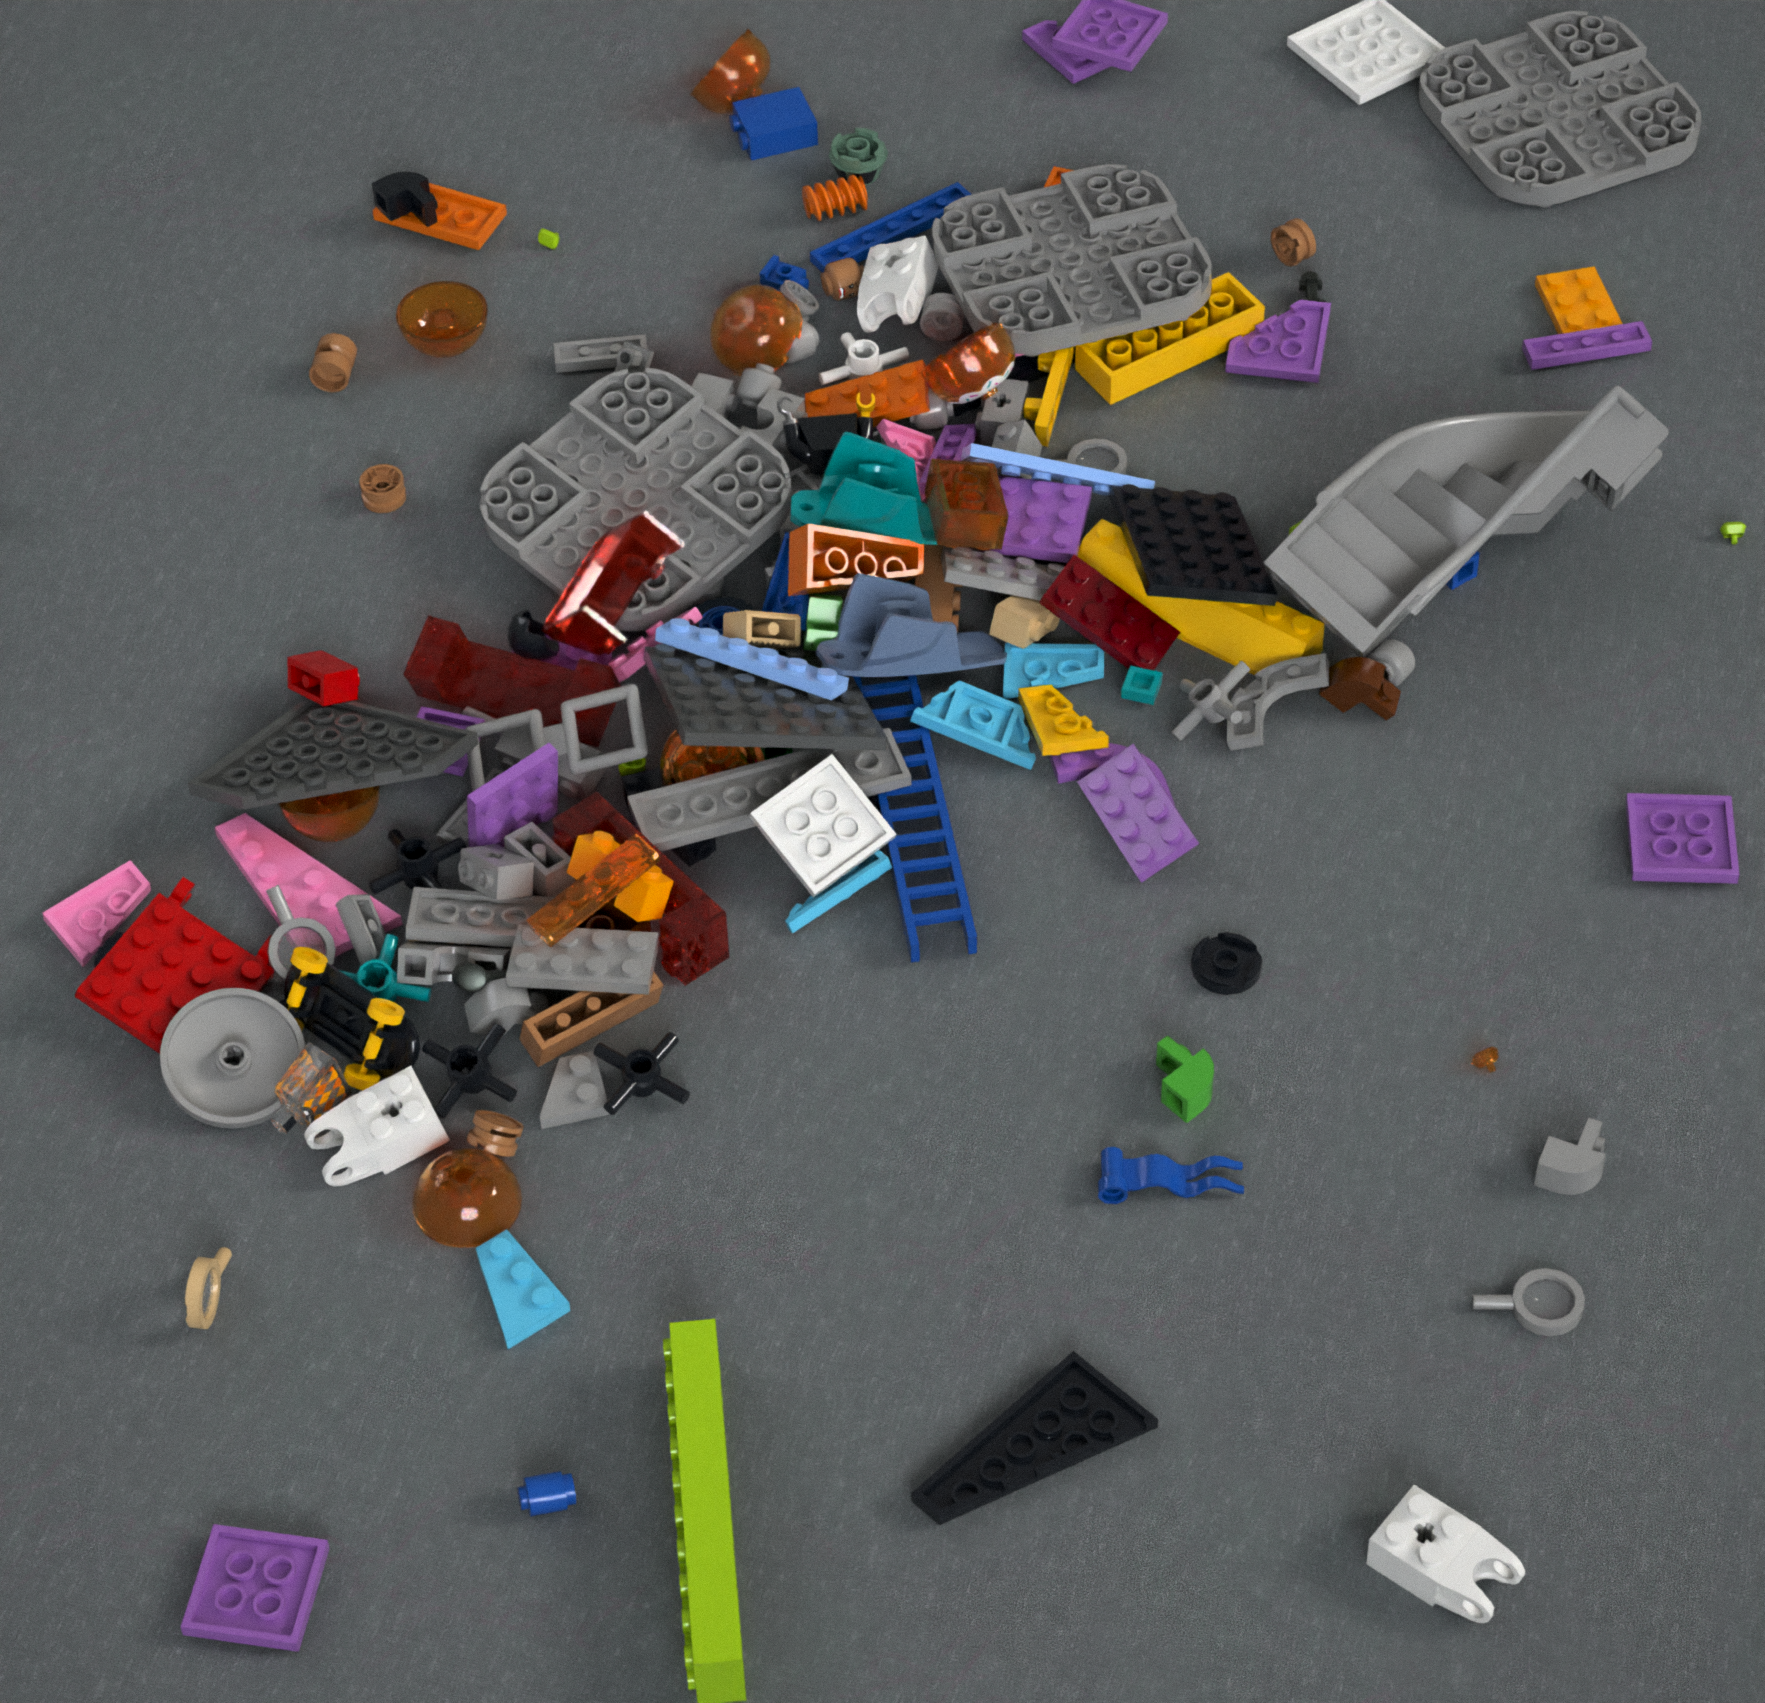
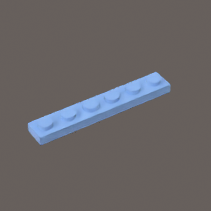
M974 443L964 447L961 461L970 463V467L973 469L989 470V467L1001 469V474L1018 477L1021 473L1031 475L1032 480L1049 482L1055 480L1065 484L1090 486L1093 488L1092 492L1099 495H1109L1111 485L1123 486L1131 484L1146 489H1154L1155 481Z
M674 618L656 628L655 641L831 701L847 691L849 678L838 675L834 669L818 668L807 664V661L804 659L788 658L779 655L774 649L758 648L749 645L748 641L744 639L728 638L719 635V632L715 629L699 628L690 625V622L685 619Z

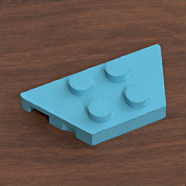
M960 680L951 685L948 691L940 692L934 696L930 704L924 708L917 707L910 722L1029 770L1032 769L1036 760L1035 753H1030L1028 746L1030 734L1028 727L1024 724L1025 716L1022 706Z

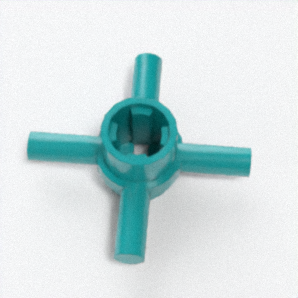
M392 934L385 935L378 960L365 962L359 968L357 974L341 971L382 999L394 1002L397 996L429 1002L431 998V988L397 983V974L391 968L399 938ZM379 979H385L384 985L380 988H377V986L380 984Z

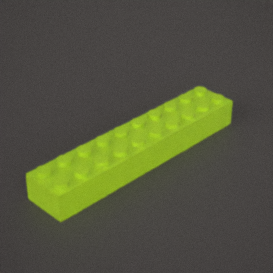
M716 1320L669 1323L670 1338L663 1339V1350L666 1364L667 1409L671 1436L672 1481L675 1495L674 1511L678 1538L679 1584L682 1598L681 1613L685 1640L684 1656L688 1690L696 1689L698 1703L746 1701Z

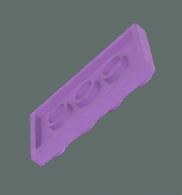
M1134 743L1077 781L1141 882L1199 844Z

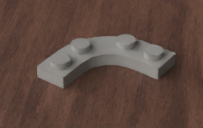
M1326 653L1284 660L1270 665L1255 674L1256 679L1245 689L1239 688L1231 703L1232 707L1242 713V719L1237 724L1227 720V744L1230 751L1263 746V720L1265 713L1271 704L1282 696L1297 691L1329 686V660Z

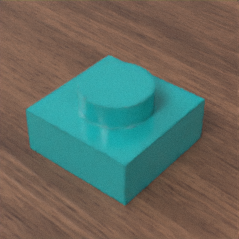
M1130 666L1121 689V698L1154 705L1162 684L1163 672Z

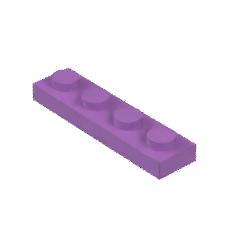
M1643 321L1526 339L1523 340L1522 350L1531 370L1651 351L1652 340Z
M975 424L944 426L919 481L921 494L936 496L953 492L965 462L961 461L962 450L969 444L974 443L977 436Z

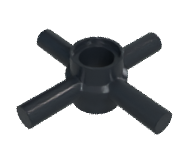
M668 1032L651 1052L639 1049L632 1051L627 1057L603 1043L597 1044L593 1054L622 1070V1079L624 1081L604 1104V1109L609 1114L615 1115L632 1095L647 1097L656 1090L681 1104L686 1103L690 1092L662 1077L659 1065L679 1042L675 1034Z

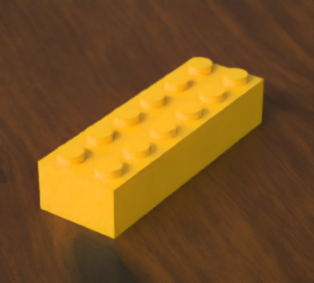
M1227 272L1212 279V290L1209 299L1202 308L1190 315L1185 321H1176L1122 336L1102 339L1094 343L1075 346V370L1112 405L1228 351L1230 340L1239 335L1244 337L1254 331L1256 325L1264 321L1265 306L1235 277Z

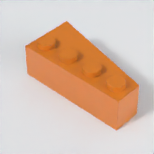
M809 523L789 532L788 597L847 590L850 588L854 576L858 573L899 582H907L924 574V544H918L908 539Z

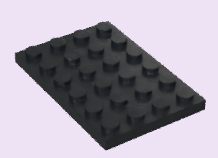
M1131 484L1123 486L1111 485L1109 499L1147 596L1275 606L1278 593L1270 575L1265 571L1264 561L1235 496L1223 492L1204 494L1195 490L1181 492L1170 491L1163 487L1146 489Z

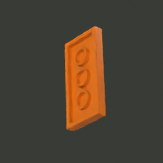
M429 183L430 193L433 194L438 204L436 209L437 223L429 227L424 225L412 212L390 221L377 207L373 209V217L376 221L476 250H480L507 215L505 204Z
M922 359L805 393L806 413L808 417L857 413V418L861 417V412L856 407L858 393H860V402L863 405L871 403V393L875 396V408L870 412V417L873 418V427H876L882 419L894 422L929 412L927 367Z

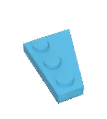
M1005 643L1004 652H1007V660L1004 663V699L1017 698L1018 688L1052 685L1057 689L1104 678V651L1095 644L1032 643L1022 649L1010 643Z
M507 1229L476 1247L477 1258L503 1332L507 1349H510L570 1312L568 1300Z

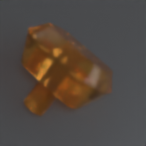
M1491 1046L1476 1053L1472 1057L1471 1063L1478 1069L1486 1066L1489 1072L1493 1073L1496 1071L1493 1063L1499 1059L1498 1048Z

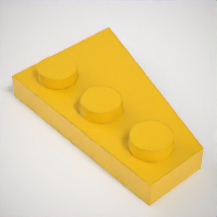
M1052 685L1018 688L1019 703L1022 706L1042 756H1057L1061 753L1109 747V736L1104 731L1097 732L1092 727V721L1086 715L1080 717L1073 710V704Z

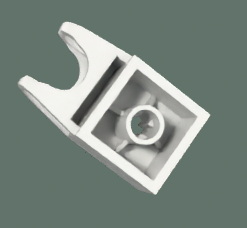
M926 236L906 238L902 241L870 247L859 285L857 315L864 332L876 331L886 318L895 314L901 317L902 324L904 325L915 323L924 301L931 295L939 266Z
M412 1066L349 1097L313 1121L304 1134L306 1143L311 1149L318 1150L342 1146L340 1151L331 1157L322 1170L325 1182L331 1186H344L381 1171L386 1175L450 1141ZM323 1130H330L325 1135L319 1138H314L319 1132ZM348 1167L345 1172L339 1175H332L337 1170Z
M1416 1485L1411 1487L1369 1539L1366 1561L1368 1566L1432 1607L1436 1603L1477 1623L1489 1622L1493 1617L1494 1606L1475 1582L1481 1579H1494L1499 1582L1515 1585L1525 1575V1569L1521 1561L1481 1526Z

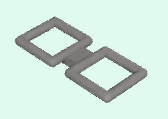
M628 684L564 701L560 706L562 723L543 727L542 714L537 709L466 727L465 730L477 733L478 745L467 753L472 792L485 784L479 737L525 725L530 726L533 752L550 743L558 751V762L568 759L569 770L573 775H580L645 758L648 754L638 687L635 684ZM626 699L633 747L582 760L575 712Z

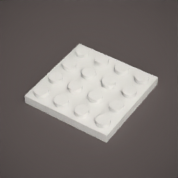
M1364 0L1287 37V46L1358 105L1419 77L1425 69V62L1433 54L1445 48L1386 0Z

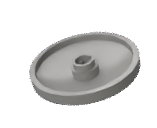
M244 988L214 990L188 1002L170 1021L160 1048L162 1078L174 1102L194 1119L220 1128L235 1129L254 1126L271 1119L284 1109L282 1100L277 1096H280V1094L276 1093L278 1083L281 1084L287 1081L283 1092L291 1088V1094L288 1095L287 1099L296 1095L300 1084L292 1088L296 1077L288 1080L292 1069L289 1071L288 1069L305 1048L304 1037L292 1014L270 996ZM302 1056L295 1062L293 1067L301 1065L297 1076L305 1073L306 1064H302L304 1059ZM231 1061H237L239 1064L233 1066L231 1063H228Z

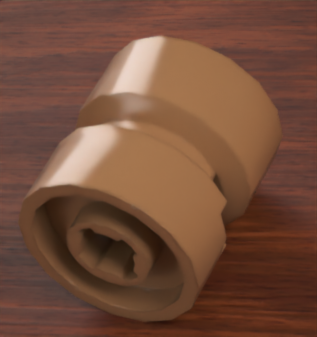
M336 333L326 334L320 338L309 370V378L317 388L326 392H340L346 388L357 356L355 343L350 338Z

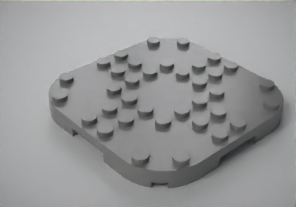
M1585 11L1561 12L1527 22L1526 32L1485 45H1481L1475 38L1444 48L1433 54L1425 62V69L1420 74L1418 93L1419 103L1424 113L1487 188L1499 198H1505L1520 204L1537 205L1543 208L1680 165L1692 155L1697 147L1701 127L1700 109L1694 99L1678 82L1669 84L1646 58V46L1628 27L1605 15L1603 20L1596 16H1587L1588 12Z
M1097 165L1061 173V184L1010 196L1007 195L1004 187L968 195L947 205L944 208V215L940 219L935 218L932 225L933 251L936 262L971 328L986 345L1005 352L1035 357L1041 353L1085 343H1094L1102 339L1122 336L1176 321H1185L1190 315L1204 306L1212 290L1210 257L1198 237L1192 238L1179 218L1177 203L1166 185L1157 176L1146 170H1142L1140 175L1134 170H1127V165Z
M646 368V373L635 372L630 374L628 369L606 375L593 383L569 403L571 412L529 446L521 442L499 460L484 478L480 489V510L484 526L494 544L591 620L598 624L610 625L611 629L621 631L646 630L660 619L663 623H666L680 615L780 529L790 513L791 496H793L788 465L783 456L772 445L750 429L746 432L741 431L707 406L704 396L677 376L654 368Z

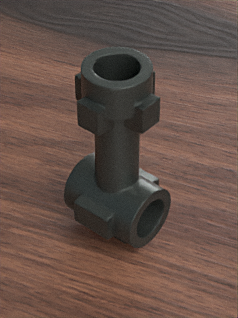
M1305 272L1301 276V280H1299V291H1305L1306 300L1326 302V300L1318 298L1317 290H1322V279L1319 280V276L1315 272Z

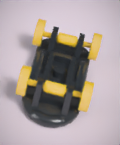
M307 947L294 948L290 958L292 964L285 980V999L279 1003L292 1014L301 1031L305 1027L318 1038L357 1063L346 1066L343 1080L351 1087L363 1091L378 1083L380 1077L388 1078L409 1066L413 1068L419 1057L420 1040L414 1024L405 1015L404 1009L395 1002L379 998L327 963L328 959L322 953Z

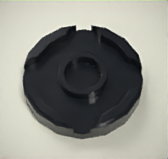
M1229 932L1218 933V937L1209 939L1208 936L1196 945L1191 958V969L1193 977L1205 989L1224 995L1238 994L1252 988L1259 980L1262 970V957L1257 951V946L1248 938Z

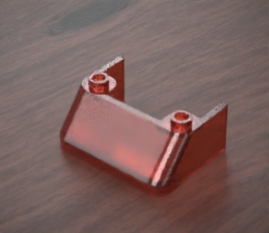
M646 510L605 532L590 549L545 621L542 632L555 641L600 656L606 653L609 655L616 647L624 644L627 639L615 626L640 585L650 578L652 580L658 578L665 569L666 565L663 563L665 558L682 549L685 542Z

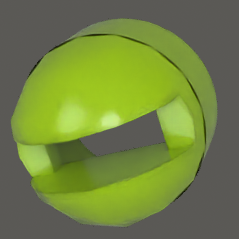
M642 758L618 764L620 776L645 771L646 759Z

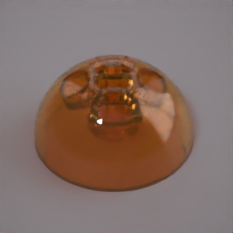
M454 281L432 282L417 287L405 295L396 310L397 324L405 340L417 351L436 358L454 357L473 347L482 336L488 317V307L484 296L475 288Z
M380 786L278 804L286 821L301 835L315 841L338 842L356 835L371 821L378 807Z
M477 1148L454 1149L432 1160L420 1174L412 1198L413 1215L421 1231L430 1239L440 1244L457 1248L480 1246L506 1229L509 1230L518 1218L522 1206L520 1185L511 1168L496 1155Z

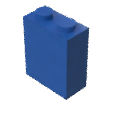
M800 87L732 102L733 115H729L730 126L733 132L738 133L740 148L747 151L751 161L818 145L817 121Z

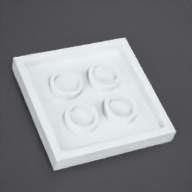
M833 754L752 811L749 816L813 898L896 837L894 830Z

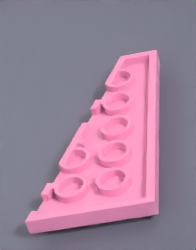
M246 813L215 827L216 836L279 926H281L280 920L266 890L277 885L280 886L294 919L300 917L314 919L327 928L334 940L336 948L335 957L353 949L336 908V903L347 895L367 894L366 892ZM370 896L385 933L403 925L401 915ZM296 928L285 934L294 948L307 947L325 955L324 943L314 931L306 928Z

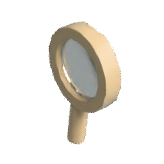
M226 1247L219 1248L214 1258L198 1257L193 1263L185 1294V1305L187 1306L186 1323L190 1328L208 1329L213 1322L219 1302L221 1275L232 1257V1252Z

